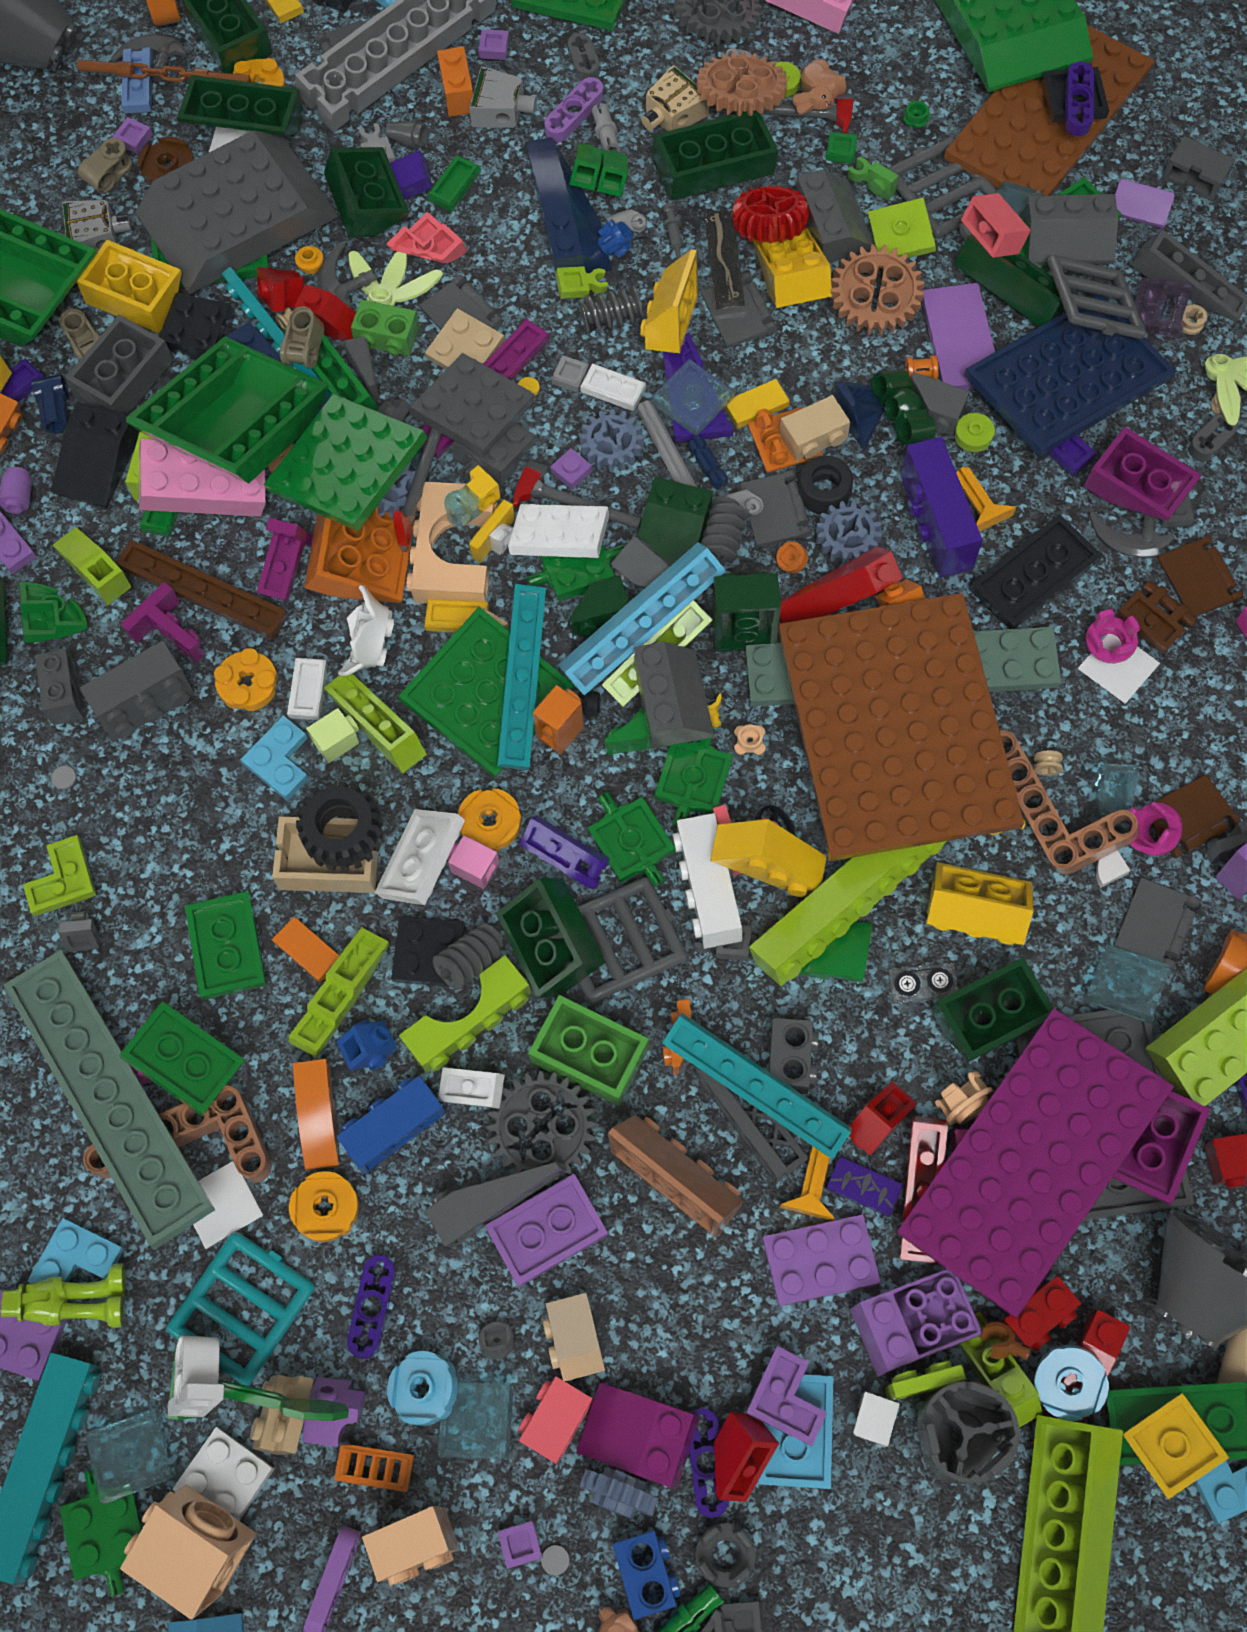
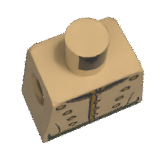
M673 65L647 92V113L641 117L644 127L649 131H652L658 125H661L667 131L690 126L709 115L708 100L702 101L701 95L697 94V85Z

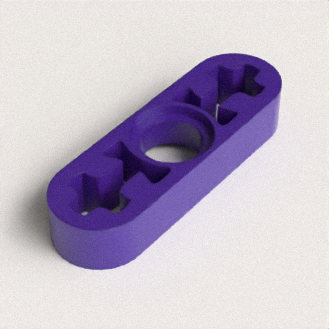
M1079 61L1070 65L1066 77L1065 128L1074 136H1083L1090 131L1094 118V69L1090 64ZM1078 75H1081L1083 79L1082 84H1078ZM1073 96H1084L1087 101L1077 102L1073 99ZM1077 114H1081V123L1076 118Z
M383 1255L371 1257L364 1265L348 1333V1349L354 1356L360 1359H369L376 1355L380 1349L396 1279L394 1263ZM380 1263H384V1268L389 1271L388 1276L380 1278L379 1287L381 1289L386 1288L384 1295L376 1290L366 1291L368 1284L375 1287L376 1276L371 1273L372 1268H378ZM369 1297L379 1298L382 1304L381 1311L374 1317H367L362 1310L364 1301ZM360 1319L369 1324L378 1323L376 1330L369 1327L368 1338L373 1341L372 1347H365L364 1352H360V1346L355 1344L356 1338H362L365 1331L363 1325L358 1326Z
M704 1408L693 1411L691 1414L697 1417L705 1415L706 1421H712L713 1428L707 1430L708 1441L716 1439L720 1432L716 1415ZM696 1430L693 1442H701L699 1430ZM692 1442L689 1453L696 1507L705 1517L715 1518L725 1512L728 1501L722 1500V1503L716 1505V1511L710 1512L707 1505L702 1506L701 1498L707 1496V1486L699 1487L698 1478L703 1480L714 1479L715 1471L711 1474H704L699 1471L696 1463L698 1456L703 1452H711L715 1455L714 1447L702 1446L695 1450L694 1443ZM713 1484L714 1494L716 1495V1484Z

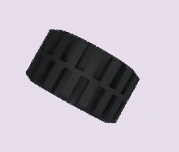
M339 781L338 786L335 787L332 782L326 783V789L320 791L317 787L312 790L314 794L312 798L308 796L304 798L305 808L299 807L297 815L300 820H296L298 836L310 858H314L319 866L322 867L325 864L327 869L335 871L336 867L339 866L342 872L349 871V866L351 865L358 869L362 867V860L366 859L369 862L374 858L372 850L378 852L381 847L379 839H383L384 836L382 818L374 800L371 799L370 794L366 790L361 792L360 787L356 784H352L348 788L347 783ZM351 815L358 819L357 826L353 832L344 838L331 839L323 835L326 824L336 816Z

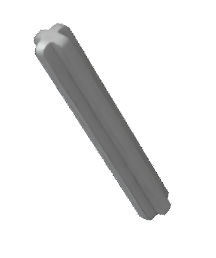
M650 400L639 403L638 413L673 480L697 487L653 403Z

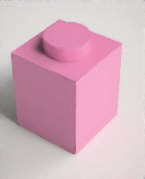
M465 835L459 844L454 843L447 858L451 873L482 889H485L500 863L496 851Z

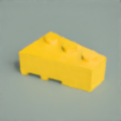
M764 819L717 825L710 861L783 889L792 896L805 897L807 893H812L822 884L827 856L771 820Z

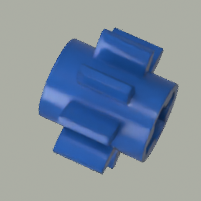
M611 219L598 231L601 235L598 238L599 247L608 256L615 253L620 258L632 247L630 241L633 239V234L630 228L622 221L615 224L613 219Z

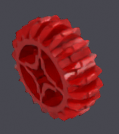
M771 185L768 187L758 186L757 189L750 188L748 192L740 193V197L735 199L732 211L735 232L740 233L742 238H748L750 242L759 241V244L763 242H769L770 244L772 242L783 243L785 239L793 240L794 236H800L801 232L806 229L809 218V208L805 196L801 195L800 191H793L792 187L782 188L781 185L777 187Z

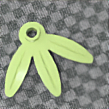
M397 251L383 274L381 284L379 285L376 280L370 283L369 286H363L361 289L368 295L367 301L395 306L396 302L416 298L430 290L441 279L443 272L441 270H433L399 287L404 279L407 268V254ZM349 252V266L353 278L358 277V274L371 270L358 252Z
M1224 354L1210 356L1205 362L1206 374L1208 378L1216 381L1217 398L1225 421L1229 425H1236L1240 414V395L1236 384L1247 391V357L1232 359Z

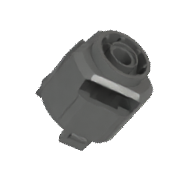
M976 1381L956 1382L931 1394L918 1410L916 1425L924 1460L930 1466L931 1472L945 1481L955 1484H973L988 1481L996 1475L999 1476L1015 1457L1014 1455L1019 1445L1017 1417L1008 1401L999 1394V1391L994 1390L990 1386ZM952 1427L957 1430L959 1438L957 1445L950 1438ZM998 1451H1000V1453H999L998 1455H996L978 1474L976 1473V1472H977L980 1468H982Z

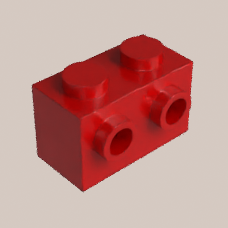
M1057 1275L1033 1294L1017 1319L1009 1314L1000 1323L1012 1329L1015 1341L1022 1343L1024 1347H1032L1034 1351H1037L1051 1339L1048 1332L1058 1324L1063 1329L1078 1316L1074 1310L1082 1303Z

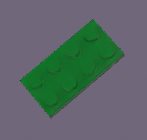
M1247 1382L1108 1391L1107 1406L1110 1428L1123 1430L1124 1434L1183 1393L1229 1456L1227 1460L1247 1459ZM1122 1436L1120 1466L1143 1464L1125 1437Z

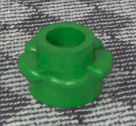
M922 101L909 103L903 112L904 122L913 128L923 127L930 120L928 106Z

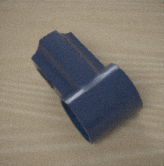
M58 374L33 379L32 389L35 400L39 405L41 426L44 432H51L53 434L63 433L68 423L65 400L69 399L63 375Z

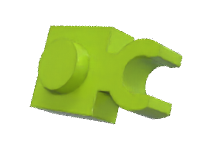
M585 266L556 269L555 276L560 299L584 298L585 295H589L590 290L595 293H605L607 291L608 282L601 283L597 281L604 279V269L598 268L591 273H586Z

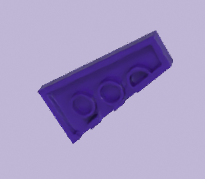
M687 333L680 353L662 352L675 442L690 441L697 436H701L704 439L733 436L734 429L730 421L728 422L724 413V407L715 394L713 383L705 372L702 359L690 333Z

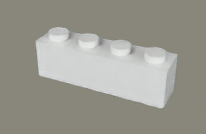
M715 813L677 820L678 833L672 834L675 851H682L684 861H679L682 881L688 880L690 889L685 890L687 905L689 909L695 908L697 917L692 919L695 938L701 937L704 949L742 941V925L728 868L710 861L717 829Z

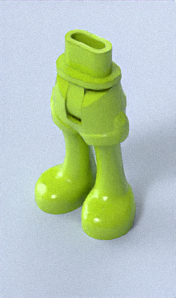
M124 1263L113 1264L109 1269L108 1276L97 1282H63L62 1277L56 1276L27 1284L26 1287L24 1284H19L18 1289L3 1290L1 1317H17L18 1322L26 1320L41 1323L45 1326L60 1325L63 1319H95L105 1321L112 1328L123 1327L125 1315L124 1300L126 1295ZM107 1299L104 1303H67L68 1300Z

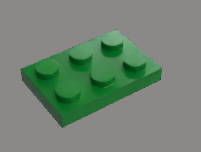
M249 891L185 905L199 996L202 1000L267 986L252 898Z
M163 1001L119 1054L120 1059L202 1117L245 1061V1059Z

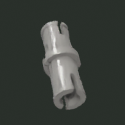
M600 103L602 113H599L598 106L595 105L592 108V115L596 124L595 133L601 141L602 149L610 151V148H613L614 151L620 152V146L616 137L617 128L611 120L608 105Z

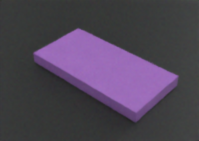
M978 283L921 290L924 292L922 306L933 353L937 356L940 381L964 390L976 389L964 376L966 368L995 352Z

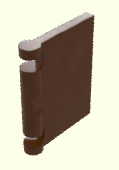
M1209 535L1157 557L1181 604L1187 605L1190 608L1189 612L1195 617L1230 603L1238 602L1244 597L1241 591H1237L1232 595H1229L1227 592L1236 588L1237 583L1218 549L1211 547L1207 551L1204 550L1203 547L1213 542Z
M1207 774L1155 801L1167 804L1178 812L1182 821V835L1179 842L1186 852L1227 832L1229 826L1223 820L1227 817L1233 827L1241 822L1240 817L1234 813ZM1163 818L1157 819L1151 824L1159 837H1161L1165 829H1169L1168 822ZM1176 845L1170 851V854L1176 859L1182 856V851Z

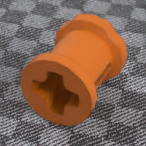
M931 355L930 358L926 359L906 357L905 371L909 374L910 380L914 372L938 380L937 356ZM919 368H927V370H917V371H916V369H919Z

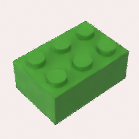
M559 995L529 1050L528 1056L530 1063L552 1074L555 1072L562 1079L568 1077L570 1078V1083L576 1086L579 1085L582 1089L620 1107L649 1050V1038Z

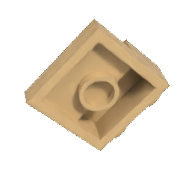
M274 1375L270 1377L269 1382H264L262 1389L281 1393L291 1399H309L314 1379L303 1376L291 1378ZM263 1407L260 1418H255L251 1428L250 1439L254 1440L252 1449L277 1455L296 1454L304 1420L284 1416L280 1408L271 1409Z

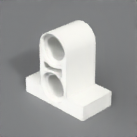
M179 1337L175 1354L174 1397L168 1401V1416L204 1417L223 1400L224 1385L218 1384L219 1340L217 1337Z

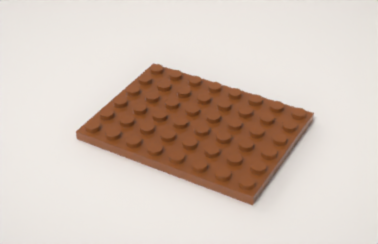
M963 593L779 624V637L830 861L1023 827L1024 821Z

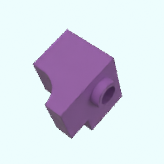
M317 1377L311 1389L309 1399L329 1400L346 1404L349 1409L348 1418L335 1421L304 1420L303 1442L338 1447L346 1425L358 1422L365 1405L366 1392L351 1390L352 1381Z

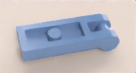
M143 47L141 51H133L132 48L123 49V61L143 63L148 68H152V64H154L152 48ZM135 67V74H143L141 72L142 68ZM148 75L143 79L122 77V109L124 114L152 112V76Z

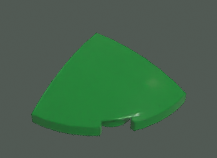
M19 582L24 643L60 639L87 629L85 615L74 600L69 599L68 604L62 597L57 595V589L38 583Z
M854 922L845 935L834 939L828 944L822 955L806 964L801 969L799 975L829 980L830 977L863 983L872 923Z

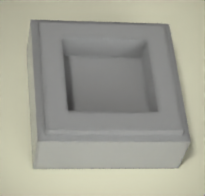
M562 355L551 378L552 384L579 393L589 371V364Z

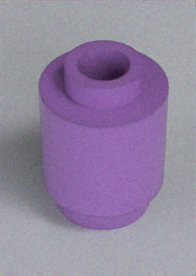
M10 467L2 475L0 506L8 513L19 514L29 508L32 479L27 470L20 467Z

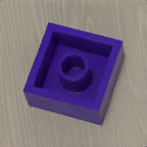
M420 150L390 162L404 200L433 188L427 159Z

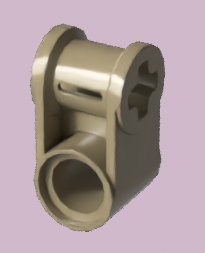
M119 138L105 140L96 151L82 161L78 168V176L99 193L105 194L109 192L124 175L130 172L133 166L130 156L126 154L124 142Z
M305 306L294 309L289 316L285 337L280 347V359L282 363L287 365L293 362L304 364L307 368H314L318 360V351L324 334V325ZM310 322L307 327L303 328L306 323Z
M69 309L62 313L59 322L78 361H80L100 336L93 330L82 311Z

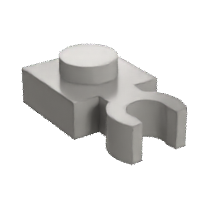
M377 123L373 124L375 131L372 134L365 133L363 127L359 129L363 142L361 147H383L389 163L395 161L387 136L382 137L380 126Z

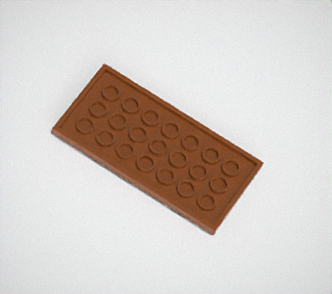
M1087 25L1093 53V62L1088 64L1092 67H1099L1109 107L1106 119H1094L1090 131L1083 136L1070 134L1065 128V122L1051 123L1041 80L1042 77L995 90L945 150L944 159L951 163H958L963 170L970 174L982 176L999 190L1006 188V191L1014 193L1017 196V200L1025 204L1027 203L1028 196H1052L1149 74L1155 60Z

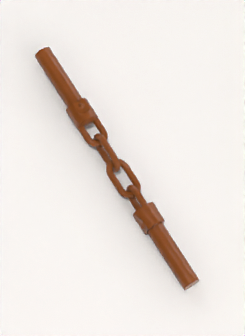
M82 59L77 61L78 71L117 74L119 77L143 79L149 75L159 76L165 81L182 82L185 79H190L191 75L251 82L250 75L210 72L200 68H195L194 72H189L182 67L164 66L162 69L148 68L143 63L118 61V63ZM135 67H141L143 74H135ZM166 70L180 71L178 74L181 78L166 77L168 76Z

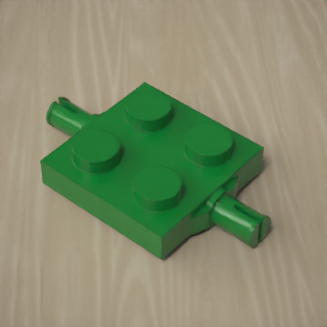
M621 544L607 550L602 545L599 558L539 556L543 564V571L526 576L529 586L547 583L554 590L558 602L584 594L591 583L615 577L610 561L618 556L623 550L624 545Z
M712 738L701 739L698 742L670 745L655 792V800L673 804L678 808L673 821V825L676 827L677 820H680L681 816L682 819H687L690 811L712 814L713 808L719 807L733 755L718 751L710 746Z
M609 792L604 793V796L603 794L599 796L598 801H600L607 813L600 821L588 827L587 830L599 851L610 859L608 865L620 884L637 874L645 873L654 888L658 887L659 884L662 885L665 879L656 866L661 860L675 853V847L643 797L628 805L618 807Z
M99 1468L84 1472L88 1494L78 1501L60 1506L59 1510L74 1581L93 1575H106L109 1596L113 1597L125 1593L120 1568L127 1557L124 1550L132 1537L137 1533L140 1534L143 1527L133 1484L116 1489H103Z

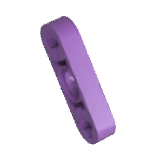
M594 77L583 79L546 117L544 124L547 138L552 137L555 142L566 140L592 113V108L602 102L603 84L599 79ZM571 106H578L581 108V111L570 113L567 109Z
M344 1525L340 1529L305 1621L303 1632H326L361 1536L360 1531Z

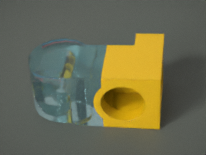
M479 465L469 472L471 479L469 483L460 490L450 492L445 498L444 504L447 519L453 525L463 526L468 524L501 498L498 483Z

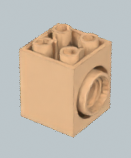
M185 1485L175 1493L170 1491L160 1503L154 1502L147 1509L142 1518V1522L145 1525L140 1534H135L124 1550L127 1557L120 1570L193 1620L223 1594L257 1533L231 1516L224 1508L211 1502L190 1486Z

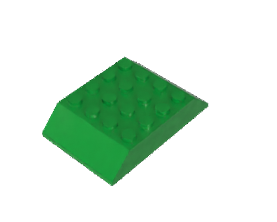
M935 0L988 92L1042 77L1043 71L1069 69L1071 64L1079 61L1093 62L1086 17L1075 0Z
M0 209V338L19 347L34 340L96 256V249Z
M224 336L128 415L126 422L156 441L164 443L185 455H189L249 484L310 425L328 390V384Z

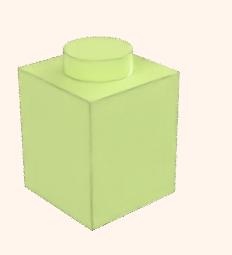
M339 708L306 728L311 740L327 763H330L359 744L356 732L359 731L357 724L350 715L344 717Z

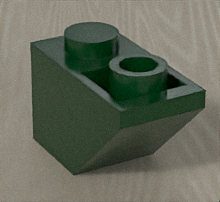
M621 576L590 584L570 616L572 637L593 634L629 603Z

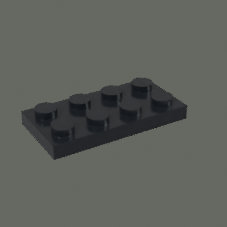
M1059 514L975 580L969 590L1009 629H1015L1099 562L1102 554Z

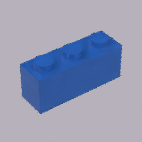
M420 1075L414 1080L412 1077L407 1078L396 1087L397 1092L388 1099L384 1097L378 1099L368 1108L369 1113L359 1120L353 1118L341 1127V1133L336 1137L364 1175L446 1115L444 1108Z

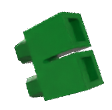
M585 143L578 144L569 185L594 191L597 177H599L597 192L622 197L628 174V157L618 151H607Z

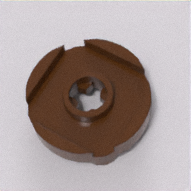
M163 137L159 138V143L153 146L150 143L147 144L140 152L138 164L145 183L151 185L154 180L195 160L187 143L179 138ZM168 160L172 161V164L169 166L161 165L162 163H167Z

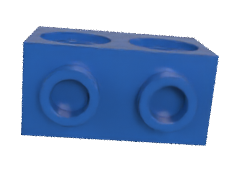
M654 1530L612 1544L633 1620L676 1607L674 1598L681 1596L675 1573L667 1575L663 1560L669 1559L670 1556L664 1536L657 1538ZM645 1543L652 1548L653 1559L650 1564L639 1566L633 1561L632 1550L637 1544ZM650 1581L659 1582L664 1589L662 1600L655 1604L648 1603L642 1594L644 1585Z

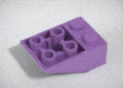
M947 1269L862 1301L850 1309L877 1377L982 1335V1330L960 1279Z

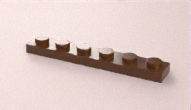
M130 539L115 562L122 571L156 587L165 582L174 590L176 596L271 640L275 639L289 616L287 610L132 539Z

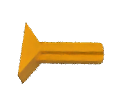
M962 467L956 472L965 495L980 516L976 523L979 532L1014 516L1017 507L993 504L969 467Z
M811 1146L800 1197L780 1204L779 1208L829 1221L835 1220L834 1216L820 1202L830 1160L827 1155Z

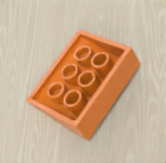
M375 508L359 531L317 513L304 588L332 597L364 600L363 594L358 588L359 585H363L377 601L401 603L411 540L407 552H403L396 539L393 519L390 518L388 512L380 517L378 508Z

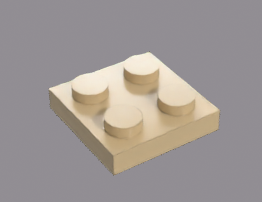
M457 308L425 351V356L428 360L445 370L462 353L484 364L506 340L500 332Z

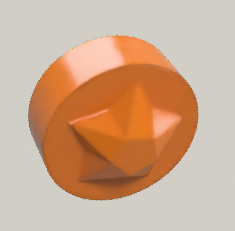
M793 541L786 542L778 549L776 562L785 572L790 574L798 573L806 566L808 553L799 543Z

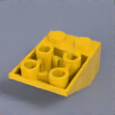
M808 228L803 230L800 236H794L793 240L785 239L783 243L772 242L770 244L769 242H763L759 244V241H753L769 296L776 308L832 297L830 263Z

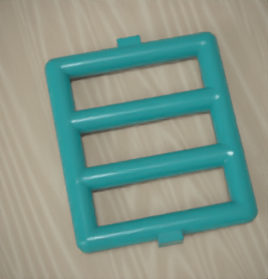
M233 1232L174 1314L166 1330L177 1340L180 1336H197L184 1327V1324L196 1308L257 1350L245 1368L219 1351V1369L241 1385L248 1386L257 1376L313 1293L315 1286L310 1280L283 1263L284 1258L272 1250L268 1253L239 1232ZM237 1249L297 1289V1292L286 1308L225 1267ZM216 1278L277 1319L265 1338L205 1297V1294Z

